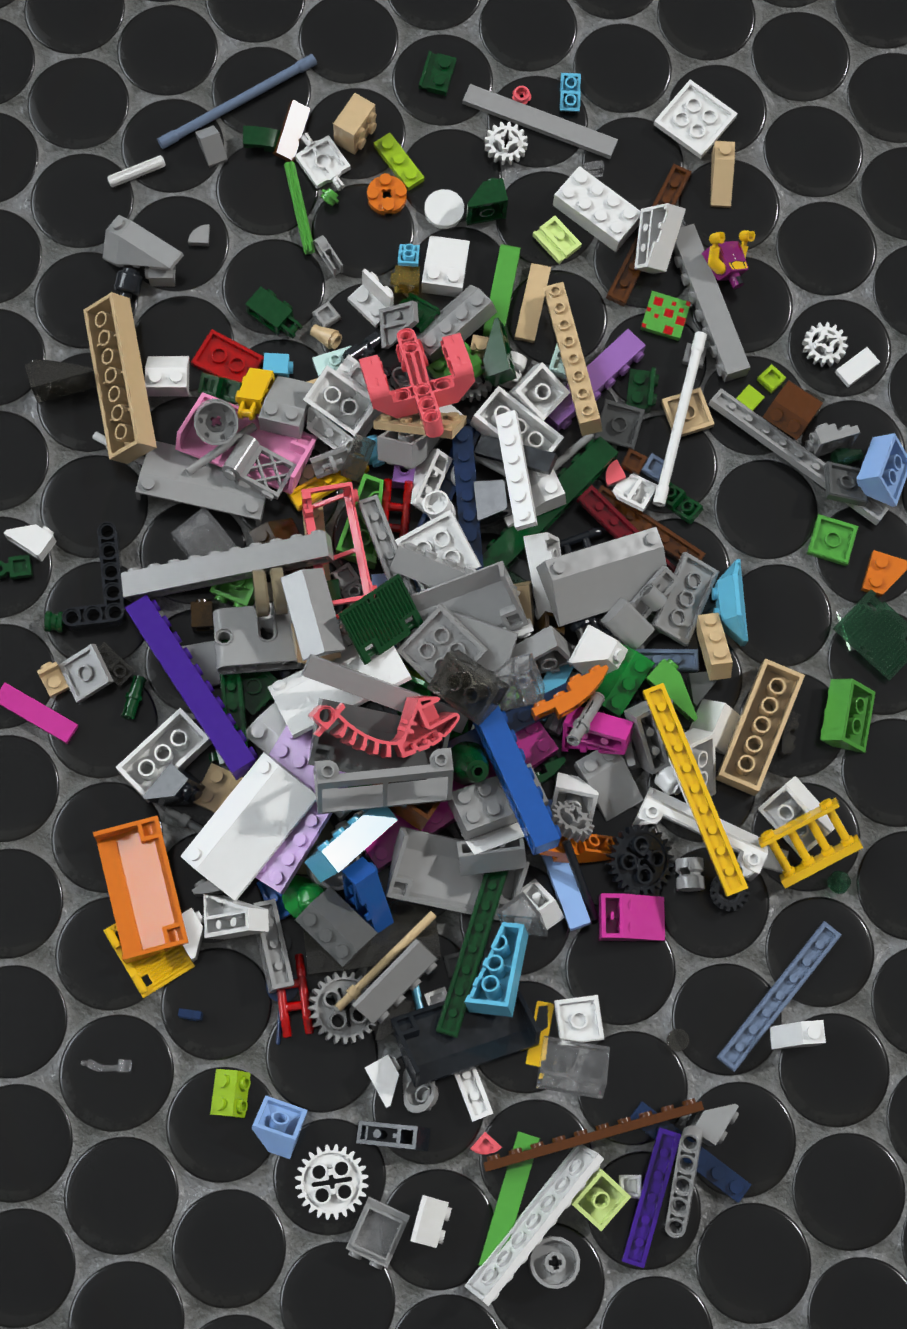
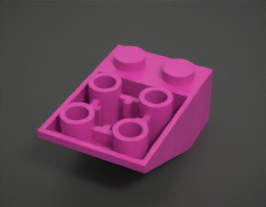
M601 893L599 896V941H665L664 897Z

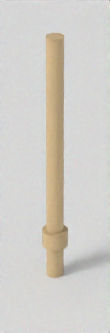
M430 911L355 986L352 984L346 990L347 994L335 1006L342 1011L353 999L356 1000L362 995L361 991L437 916Z

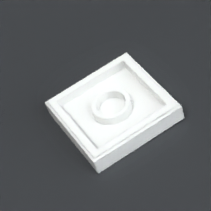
M598 995L554 1001L560 1046L604 1040Z

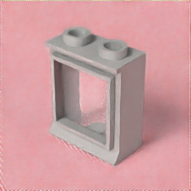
M368 1197L346 1246V1249L350 1250L348 1255L358 1260H361L363 1256L371 1260L369 1265L382 1270L383 1266L388 1268L410 1215Z

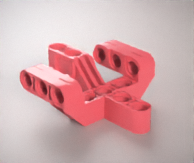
M404 328L397 333L398 344L396 345L398 361L401 362L402 373L407 372L410 386L390 391L382 361H380V357L377 354L359 359L361 371L373 409L397 419L419 413L425 434L430 438H437L444 432L439 407L458 403L474 384L475 376L472 363L461 333L442 337V341H440L441 348L451 375L429 381L426 366H429L422 342L420 339H417L413 329Z

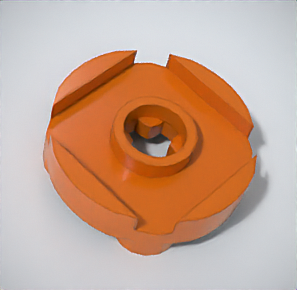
M384 173L369 184L367 189L368 204L378 214H396L406 204L407 189L400 179ZM390 192L392 197L383 198V193Z

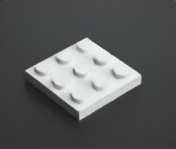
M689 80L656 118L653 125L701 159L734 121L738 113L695 82Z
M452 510L439 515L395 540L398 546L401 543L410 542L417 545L418 550L423 552L429 550L436 553L440 559H452L457 562V566L462 568L468 566L478 569L481 567ZM416 581L421 591L431 588V586Z

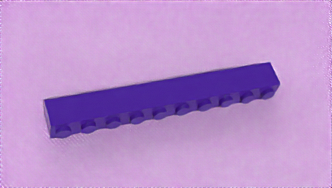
M146 594L125 607L134 625L235 780L246 775L255 764V759L258 758V755L252 746L248 748L244 743L247 739L241 729L236 731L234 728L235 720L230 713L225 714L223 711L225 705L220 697L215 698L211 693L214 689L208 680L203 681L201 677L203 675L202 670L197 663L193 665L190 661L193 657L187 647L182 649L180 646L181 638L176 631L171 632L169 627L172 625L165 615L161 617L159 614L161 608L156 600L151 601Z

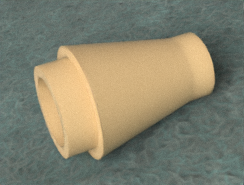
M316 324L311 328L310 335L328 349H336L339 346L342 335L338 330Z

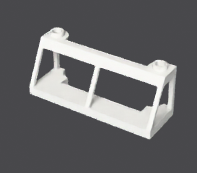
M649 787L633 825L641 827V825L653 824L656 826L663 817L701 835L691 809L685 802ZM720 819L732 850L739 853L737 862L742 869V874L746 880L751 882L760 874L768 855L769 845L761 848L758 839L760 837Z

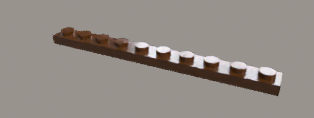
M695 1098L683 1101L682 1107L674 1109L673 1104L660 1108L661 1112L657 1114H652L651 1110L640 1113V1118L631 1121L630 1117L617 1120L618 1125L609 1127V1124L605 1123L595 1126L596 1131L590 1133L587 1132V1129L574 1132L575 1137L566 1139L565 1135L552 1138L553 1143L544 1145L543 1141L531 1144V1149L523 1152L520 1147L508 1151L509 1155L500 1158V1154L486 1157L487 1162H484L483 1165L485 1172L700 1112L704 1110L702 1101L696 1102Z

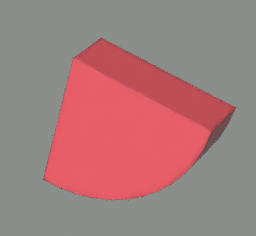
M617 459L607 468L605 474L607 487L626 479V475Z
M484 1132L470 1149L477 1154L489 1155L497 1152L502 1147Z

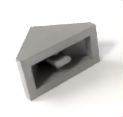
M214 125L195 132L209 168L228 161L220 134Z

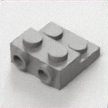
M824 423L817 426L815 431L809 434L810 440L805 441V446L816 457L852 447L860 434L858 425L852 427L845 425L837 430L835 423L830 425Z

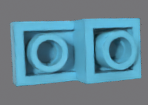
M561 73L560 111L580 112L581 74Z
M400 244L398 266L418 267L420 245Z

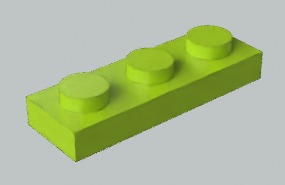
M391 133L374 142V148L397 178L404 183L407 191L424 182L425 177Z

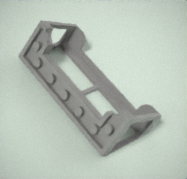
M451 748L433 751L429 759L430 765L339 774V768L335 762L331 760L315 761L313 775L317 813L328 814L451 801L454 771ZM426 779V780H419V781H409V780ZM360 786V787H351V788H341V789H338V788H340V787Z

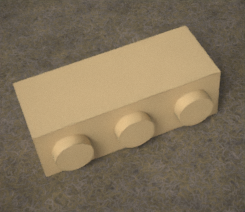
M719 613L697 615L696 633L709 680L731 678L733 661Z

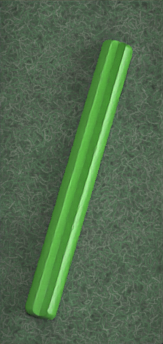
M293 161L286 162L284 168L303 250L306 255L313 254L315 248L296 166Z

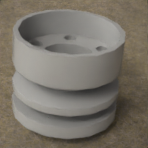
M212 398L198 406L194 414V428L202 441L210 445H222L235 437L238 430V417L235 409L229 402ZM219 416L221 424L213 426L211 417L216 418Z

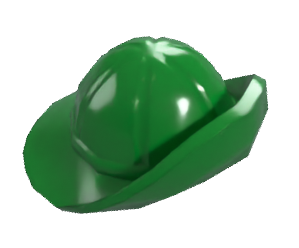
M295 875L285 893L282 894L284 907L294 918H297L326 889L305 877Z

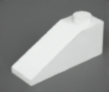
M432 449L426 460L416 466L414 472L411 504L425 514L426 512L422 505L424 497L431 491L440 489L452 462V458L439 449Z

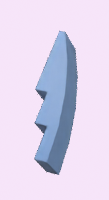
M541 855L555 890V896L570 931L590 925L591 921L569 863L553 862L552 856Z

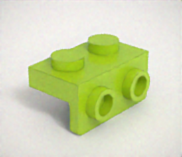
M216 1069L211 1115L245 1118L248 1108V1091L251 1084L249 1072Z

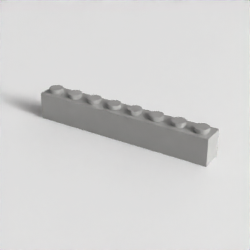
M693 223L680 227L673 248L675 254L674 261L676 267L680 268L682 272L681 279L683 285L687 286L689 290V301L696 308V319L703 326L702 332L707 334L706 340L710 344V355L717 362V373L719 376H722L724 382L746 376L751 367L716 278L702 255V252L705 250Z

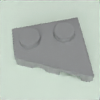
M409 301L379 309L381 346L383 349H389L398 341L397 333L404 328L412 329L419 323L417 302Z

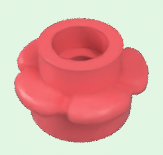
M518 86L512 92V100L525 105L531 100V93L525 86Z

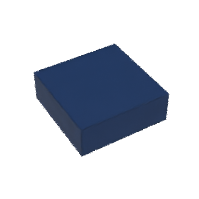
M179 1008L178 1017L184 1020L201 1022L203 1013L201 1011Z

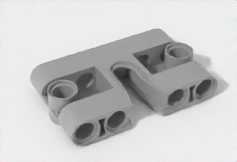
M254 606L215 610L213 612L217 672L220 674H238L304 668L305 664L298 663L296 659L289 609L288 614H274V635L269 640L261 637L260 623ZM224 639H225V640H229L227 643H221V642H220L221 640H224Z

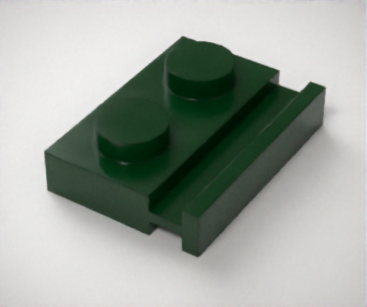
M429 51L419 82V89H426L428 92L446 96L457 58L440 53L434 54L432 51Z
M409 293L407 299H403L399 304L409 301L417 302L419 323L412 329L422 333L435 320L434 317L441 313L438 307Z

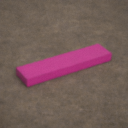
M5 682L0 689V705L68 744L79 727L78 724Z

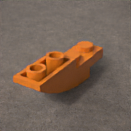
M596 665L588 670L589 673L583 676L581 674L574 675L569 679L570 682H567L566 689L568 692L563 690L556 693L553 699L547 702L544 699L533 705L534 708L531 710L534 721L551 713H555L559 720L579 708L601 685L607 675L608 666L604 665L601 667Z
M591 834L584 842L581 840L575 842L573 838L570 839L579 863L610 860L611 858L606 856L607 853H612L608 845H615L612 836ZM562 836L558 847L542 852L540 855L552 856L553 862L569 863L562 842L568 839Z

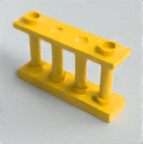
M836 797L832 800L831 798L823 800L815 809L775 830L769 829L763 832L761 837L758 838L761 848L769 845L783 871L780 874V880L785 889L863 848L858 835H849L838 817L835 809L840 806ZM826 814L841 838V843L835 846L828 844L815 821ZM805 825L809 826L822 849L821 853L814 857L809 855L796 832L797 829ZM786 835L789 836L802 858L801 864L795 867L789 864L776 841Z

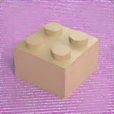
M354 93L333 123L334 143L354 155L358 149L361 150L366 143L367 136L373 134L377 126L375 104Z

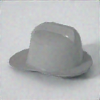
M405 1068L402 1081L405 1107L412 1113L430 1111L436 1104L439 1096L435 1081L414 1087Z

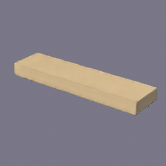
M531 263L515 340L529 343L535 342L545 298L543 287L548 284L551 267Z

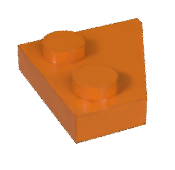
M873 550L861 591L881 597L907 570V560Z

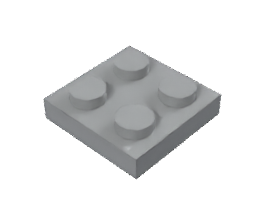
M96 644L88 645L59 664L76 702L84 701L114 682Z

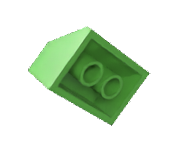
M831 679L820 740L832 747L865 753L876 692L854 679Z

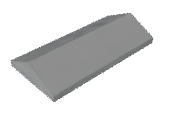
M323 568L302 569L281 577L280 580L302 660H307L310 654L321 657L345 651Z

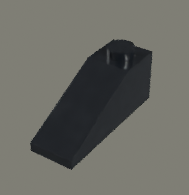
M359 1120L356 1143L428 1151L431 1129Z

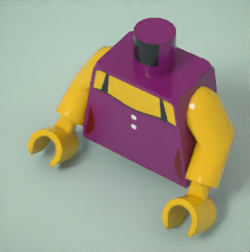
M741 231L739 233V239L742 241L741 244L739 241L724 242V232L712 233L709 236V241L712 245L702 252L718 281L729 280L733 289L744 285L741 275L748 271L746 254L749 246H747V242L754 241V231Z

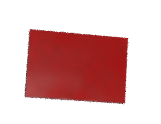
M211 329L192 359L191 365L208 374L242 382L249 368H261L264 363V356Z

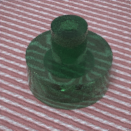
M834 871L828 878L827 884L833 892L843 894L850 887L851 879L846 872Z

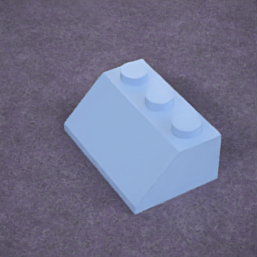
M893 433L872 438L857 476V484L868 497L895 507L907 478V453L896 434Z

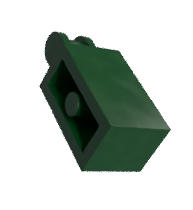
M260 286L245 303L246 312L277 336L284 332L293 339L296 336L295 333L303 328L294 319L291 305L286 301H280L270 289L266 290Z

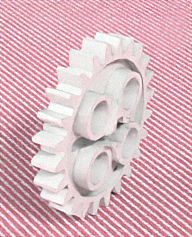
M327 1144L324 1152L317 1147V1155L309 1152L311 1159L309 1161L302 1159L306 1165L305 1168H297L302 1172V1176L295 1177V1179L301 1181V1184L295 1186V1189H302V1193L297 1197H305L306 1200L302 1206L310 1204L309 1213L315 1209L318 1210V1218L322 1213H325L326 1220H329L331 1214H334L337 1220L340 1212L347 1217L348 1208L355 1212L353 1204H362L358 1199L359 1196L366 1197V1194L361 1191L362 1188L369 1186L363 1183V1179L368 1178V1175H362L361 1173L366 1166L359 1167L358 1163L361 1161V1158L354 1160V1151L347 1155V1147H344L341 1152L338 1151L337 1144H335L333 1150H330ZM339 1162H345L348 1165V1171L345 1175H338L335 1171L336 1164ZM318 1165L323 1166L326 1171L325 1176L321 1179L313 1176V1169ZM330 1175H333L334 1179L352 1177V1181L336 1183L334 1189H331L330 1185L312 1186L313 1182L329 1180ZM342 1185H348L351 1188V1195L346 1199L341 1198L338 1194V1190ZM321 1188L326 1189L329 1194L325 1202H320L316 1198V1192Z

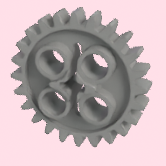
M346 971L341 972L340 977L337 972H334L332 979L327 975L324 977L325 983L322 981L317 983L320 990L316 988L312 990L316 997L309 998V1001L314 1003V1005L308 1007V1010L314 1011V1014L309 1016V1019H316L312 1027L319 1026L321 1028L318 1032L319 1035L324 1032L327 1033L325 1040L333 1037L334 1044L338 1043L339 1039H341L342 1044L345 1045L349 1038L353 1044L356 1042V1036L362 1040L364 1039L363 1032L365 1034L371 1033L368 1026L375 1027L377 1025L369 1021L363 1014L361 1021L354 1019L353 1012L357 1009L352 1004L356 1000H352L347 1005L348 1010L340 1011L335 1006L347 994L346 990L352 984L355 986L363 978L362 975L355 979L354 972L350 973L349 977H347ZM369 984L361 991V994L366 991ZM338 989H341V996L337 991ZM327 994L334 996V1005L331 1006L326 1002ZM333 1016H337L341 1019L340 1027H335L333 1025ZM347 1019L351 1024L350 1027L347 1026Z

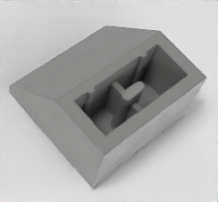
M731 1104L698 1112L690 1125L697 1126L702 1131L703 1143L708 1146H716V1144H721L727 1135L725 1131L727 1126L733 1124L739 1115L737 1109L739 1106Z

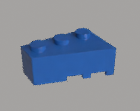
M361 857L343 869L342 879L345 901L378 933L394 923L376 866L372 862H368L364 857Z

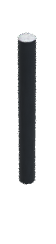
M565 840L562 842L588 915L591 921L597 920L599 916L571 841Z

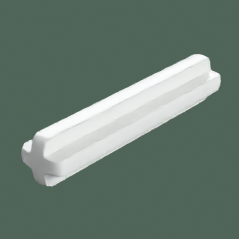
M159 155L109 175L107 177L111 187L118 186L165 167V161Z

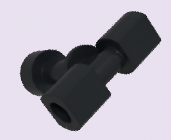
M377 332L372 333L363 340L361 345L355 344L345 350L342 355L345 359L348 354L356 360L373 356L375 353L374 349L381 345V336ZM389 367L383 369L388 380L392 375V371Z

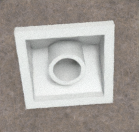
M702 699L696 712L698 719L692 722L689 730L696 728L714 732L715 751L725 755L741 715L724 702Z

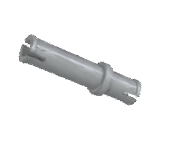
M594 692L579 718L573 722V728L566 737L570 745L578 746L584 734L590 730L592 720L605 701L602 693Z

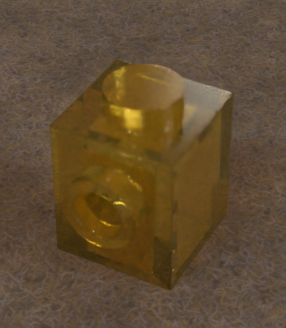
M396 265L395 273L391 272L390 285H394V293L419 294L420 267Z

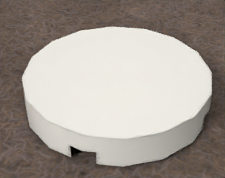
M441 189L434 191L428 196L425 202L424 214L427 221L431 222L435 227L449 229L455 227L463 218L464 203L457 193Z

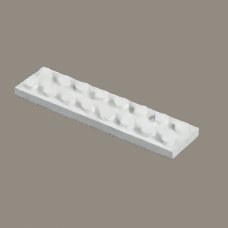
M584 1145L574 1147L518 1217L514 1227L482 1266L476 1270L464 1287L487 1306L495 1301L506 1283L512 1280L517 1269L527 1261L529 1254L535 1246L541 1243L543 1236L556 1224L561 1213L571 1205L572 1199L585 1187L591 1175L599 1169L604 1158Z

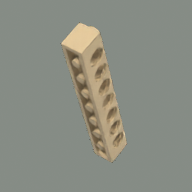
M560 282L544 286L545 299L581 434L585 436L601 432V419L564 283Z

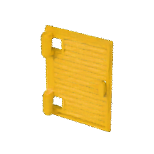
M116 923L103 930L143 998L195 967L183 945L146 959L125 964L122 959L121 943L115 934L117 932ZM148 975L152 981V984L146 986L142 980V977Z

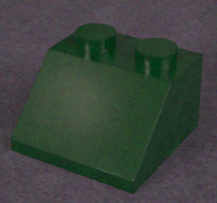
M490 178L482 182L467 203V225L506 219L508 197L503 178Z

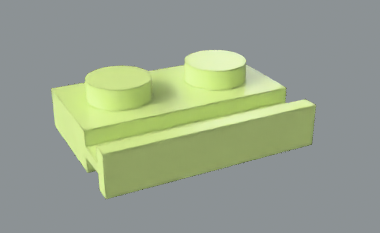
M553 216L540 229L533 232V237L558 264H561L564 259L571 256L582 245L556 216Z

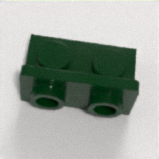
M652 367L651 371L630 369L626 405L641 408L645 412L650 413L651 407L656 405L657 394L653 393L654 387L658 386L659 375L655 374V367Z

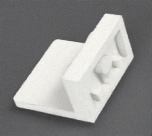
M364 269L362 271V285L348 297V302L377 328L380 325L379 309L394 306V294L388 286H383L379 282L378 277L373 272L369 273Z

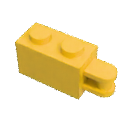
M249 368L246 376L242 379V386L240 390H237L235 401L239 406V419L247 417L249 420H254L256 414H260L264 399L275 381L273 371Z

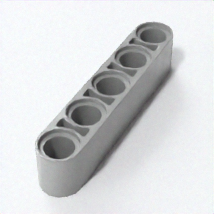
M694 1125L684 1128L679 1141L665 1224L667 1234L673 1238H679L684 1235L689 1220L703 1138L702 1131ZM686 1137H694L696 1142H690ZM682 1158H689L693 1163H686ZM679 1179H685L689 1184H682ZM676 1200L683 1201L685 1205L677 1204ZM677 1221L682 1226H675L672 1222Z

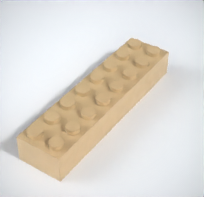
M111 292L83 311L109 459L129 464L156 449L157 446L130 298Z

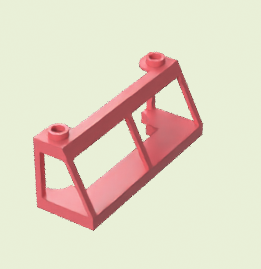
M352 482L302 489V511L307 535L316 530L313 515L314 509L340 499L345 500L354 548L336 554L333 557L335 561L351 554L356 555L363 595L332 600L333 606L355 603L377 588V585H372V581H370L355 502L359 501L358 491L353 489ZM343 489L342 494L312 505L311 494ZM327 563L313 565V568H323V565Z

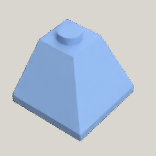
M265 1095L252 1125V1130L268 1152L290 1159L308 1110Z

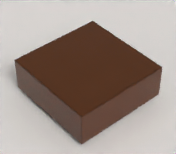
M629 448L620 466L623 470L639 476L648 457Z

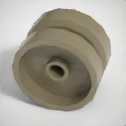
M282 567L270 569V582H267L266 573L263 569L252 570L257 617L269 616L270 602H273L276 615L288 614L287 602L280 580L281 577H284Z

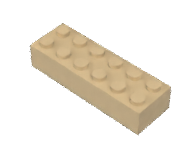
M764 659L716 775L717 781L753 796L760 791L805 677L804 674Z

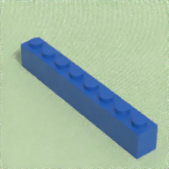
M490 686L465 694L464 705L534 856L558 847L562 837L558 825H554L551 819L553 816L548 805L545 806L542 800L544 798L543 792L539 786L536 787L534 773L531 767H527L525 763L526 757L523 749H519L516 744L517 737L514 730L509 729L507 724L508 717L505 711H501L499 707L498 695L496 692L493 693Z

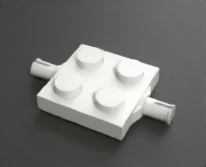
M308 133L303 134L301 139L306 144V147L295 154V159L316 189L333 182L338 191L343 189L345 185L339 177L351 170V166L328 135L321 140L313 141Z

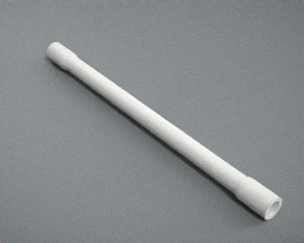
M700 331L695 332L691 356L659 484L656 487L653 504L659 507H664L681 434L701 354L703 353L707 334Z

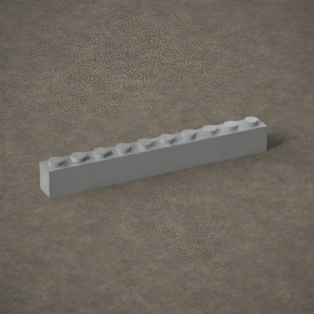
M315 530L309 535L295 534L290 536L289 539L282 540L276 538L265 544L252 543L249 547L245 548L232 547L229 548V551L225 552L212 551L206 556L192 555L186 560L173 559L169 560L167 564L160 565L154 563L149 564L147 568H130L128 572L121 573L123 597L129 602H135L146 594L150 599L252 578V570L263 569L266 575H269L270 569L275 567H282L284 572L333 562L331 537L326 531Z

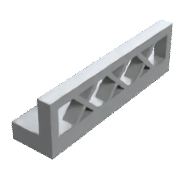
M271 899L253 903V905L268 909L269 932L256 934L268 992L273 994L279 989L293 987L294 980L276 900Z

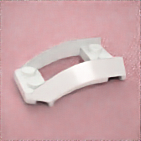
M348 354L336 372L369 395L360 363ZM310 405L306 429L332 449L345 445L348 451L359 447L362 440L373 427V421L382 412L374 409L357 434L351 436Z

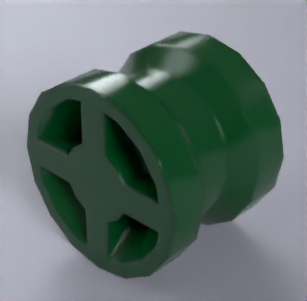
M46 611L44 619L45 632H51L52 630H56L58 633L64 632L63 612L52 613V611Z

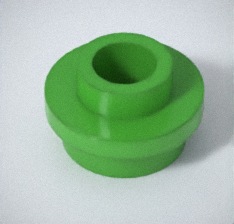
M330 188L327 190L322 189L321 199L332 207L335 203L338 204L337 193Z

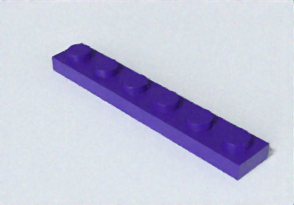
M661 1127L658 1129L622 1262L641 1268L645 1267L681 1133Z

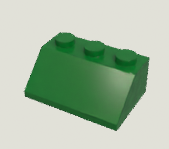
M624 644L622 645L628 651L618 669L608 673L596 690V692L602 693L605 697L601 708L615 717L622 715L655 664L638 651Z

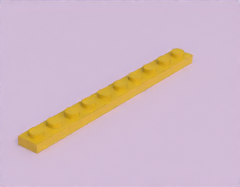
M664 683L643 690L647 705L726 897L748 889Z

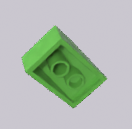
M662 659L646 676L644 681L651 687L664 683L670 699L673 700V707L688 721L695 722L698 717L682 676L677 670L679 668L678 665L671 659L667 661Z

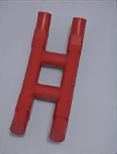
M385 478L382 508L387 520H389V511L402 512L401 524L389 523L391 531L400 533V538L409 531L413 481H405L403 504L390 502L392 479Z
M303 954L295 955L297 979H293L294 986L277 990L282 1034L285 1038L292 1036L289 1011L302 1010L305 1034L314 1033L312 1019H309L311 1011L308 1010L310 1001ZM299 987L300 1001L287 1003L285 989Z

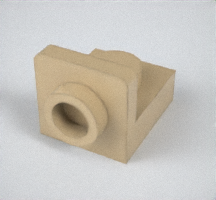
M57 662L45 663L37 671L51 698L70 689Z

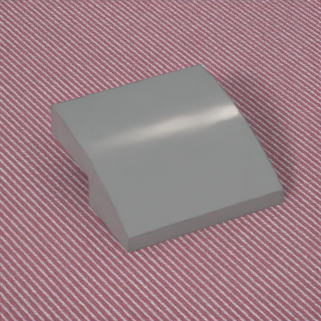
M215 640L181 646L182 649L187 647L193 657L190 659L192 664L195 665L197 663L203 672L201 676L203 681L208 680L212 687L220 686V675L216 668Z

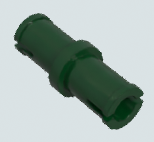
M138 675L133 676L130 690L125 696L127 700L121 717L128 720L135 719L138 705L143 699L141 695L147 682L146 678Z

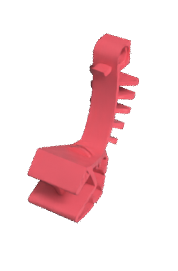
M407 697L396 736L391 741H384L363 733L342 717L340 713L346 708L343 703H340L335 709L327 705H318L308 715L319 726L313 735L320 737L337 720L339 724L329 732L333 737L341 738V743L352 746L357 751H365L373 756L378 755L380 743L382 745L379 756L382 758H391V745H393L397 757L400 758L413 755L416 751L426 750L430 746L439 743L442 737H446L460 719L458 713L445 711L437 713L434 703L440 700L439 697ZM323 709H326L329 714L325 721H322L319 716Z

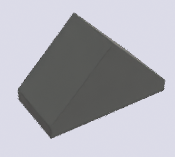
M707 671L689 673L686 678L688 694L694 710L717 681H710Z

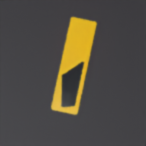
M537 1001L534 1019L541 1033L539 1046L528 1049L526 1064L543 1067L554 1009L553 1003Z

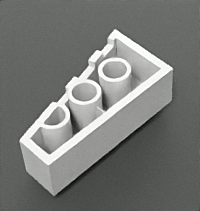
M549 532L523 536L533 586V597L536 602L535 615L537 620L545 611L553 612L536 567L545 560L561 556L559 538Z

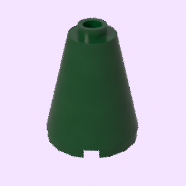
M464 741L452 747L453 780L460 784L471 785L481 782L487 777L489 758L481 745L475 742Z

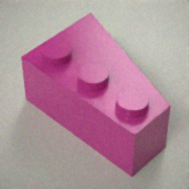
M579 707L566 716L563 722L562 751L568 752L569 749H579L580 752L586 753L587 750H598L602 754L625 755L633 736L634 722L597 712L590 724L588 733L584 734L578 746H573L567 742L566 737L571 732L573 722L579 718L584 707Z

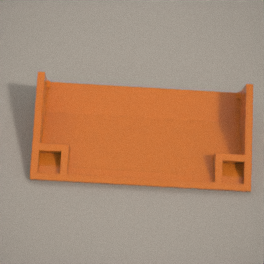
M158 815L93 832L98 845L123 952L122 959L125 964L146 959L188 944V937Z

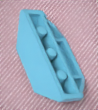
M736 559L717 580L714 588H712L711 595L712 600L716 601V608L713 609V613H719L724 633L740 646H745L748 642L741 559Z

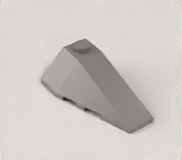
M120 215L106 229L103 259L115 266L124 267V265H132L133 268L149 266L151 269L172 270L184 256L182 252L135 222Z

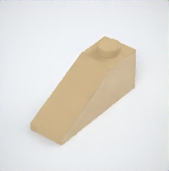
M715 141L711 152L710 207L731 208L735 142Z

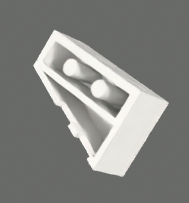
M666 203L641 209L635 259L636 270L651 274L667 271L685 214V208Z
M203 894L204 938L230 939L269 932L268 909L239 900L235 901L230 897L222 895Z

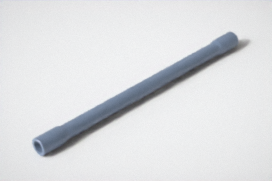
M313 54L304 57L294 65L196 119L157 138L162 149L167 148L179 141V139L291 77L317 65Z

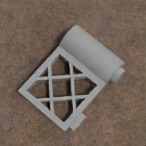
M244 434L223 465L222 471L227 479H240L262 491V496L272 500L273 498H279L297 465L261 446L254 437ZM262 453L269 457L271 463L260 464L258 457ZM284 465L290 470L288 473L279 475L276 466ZM272 467L275 476L265 478L262 469ZM258 470L261 479L254 480L247 475L250 471ZM277 480L279 485L277 492L270 489L267 482Z

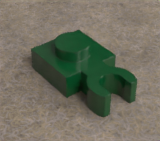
M29 554L8 557L9 563L0 561V567L3 568L0 572V579L6 577L7 574H10L11 580L33 577L31 556Z

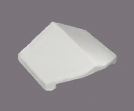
M632 473L628 478L618 482L612 492L617 500L643 512L647 509L654 496L657 484Z

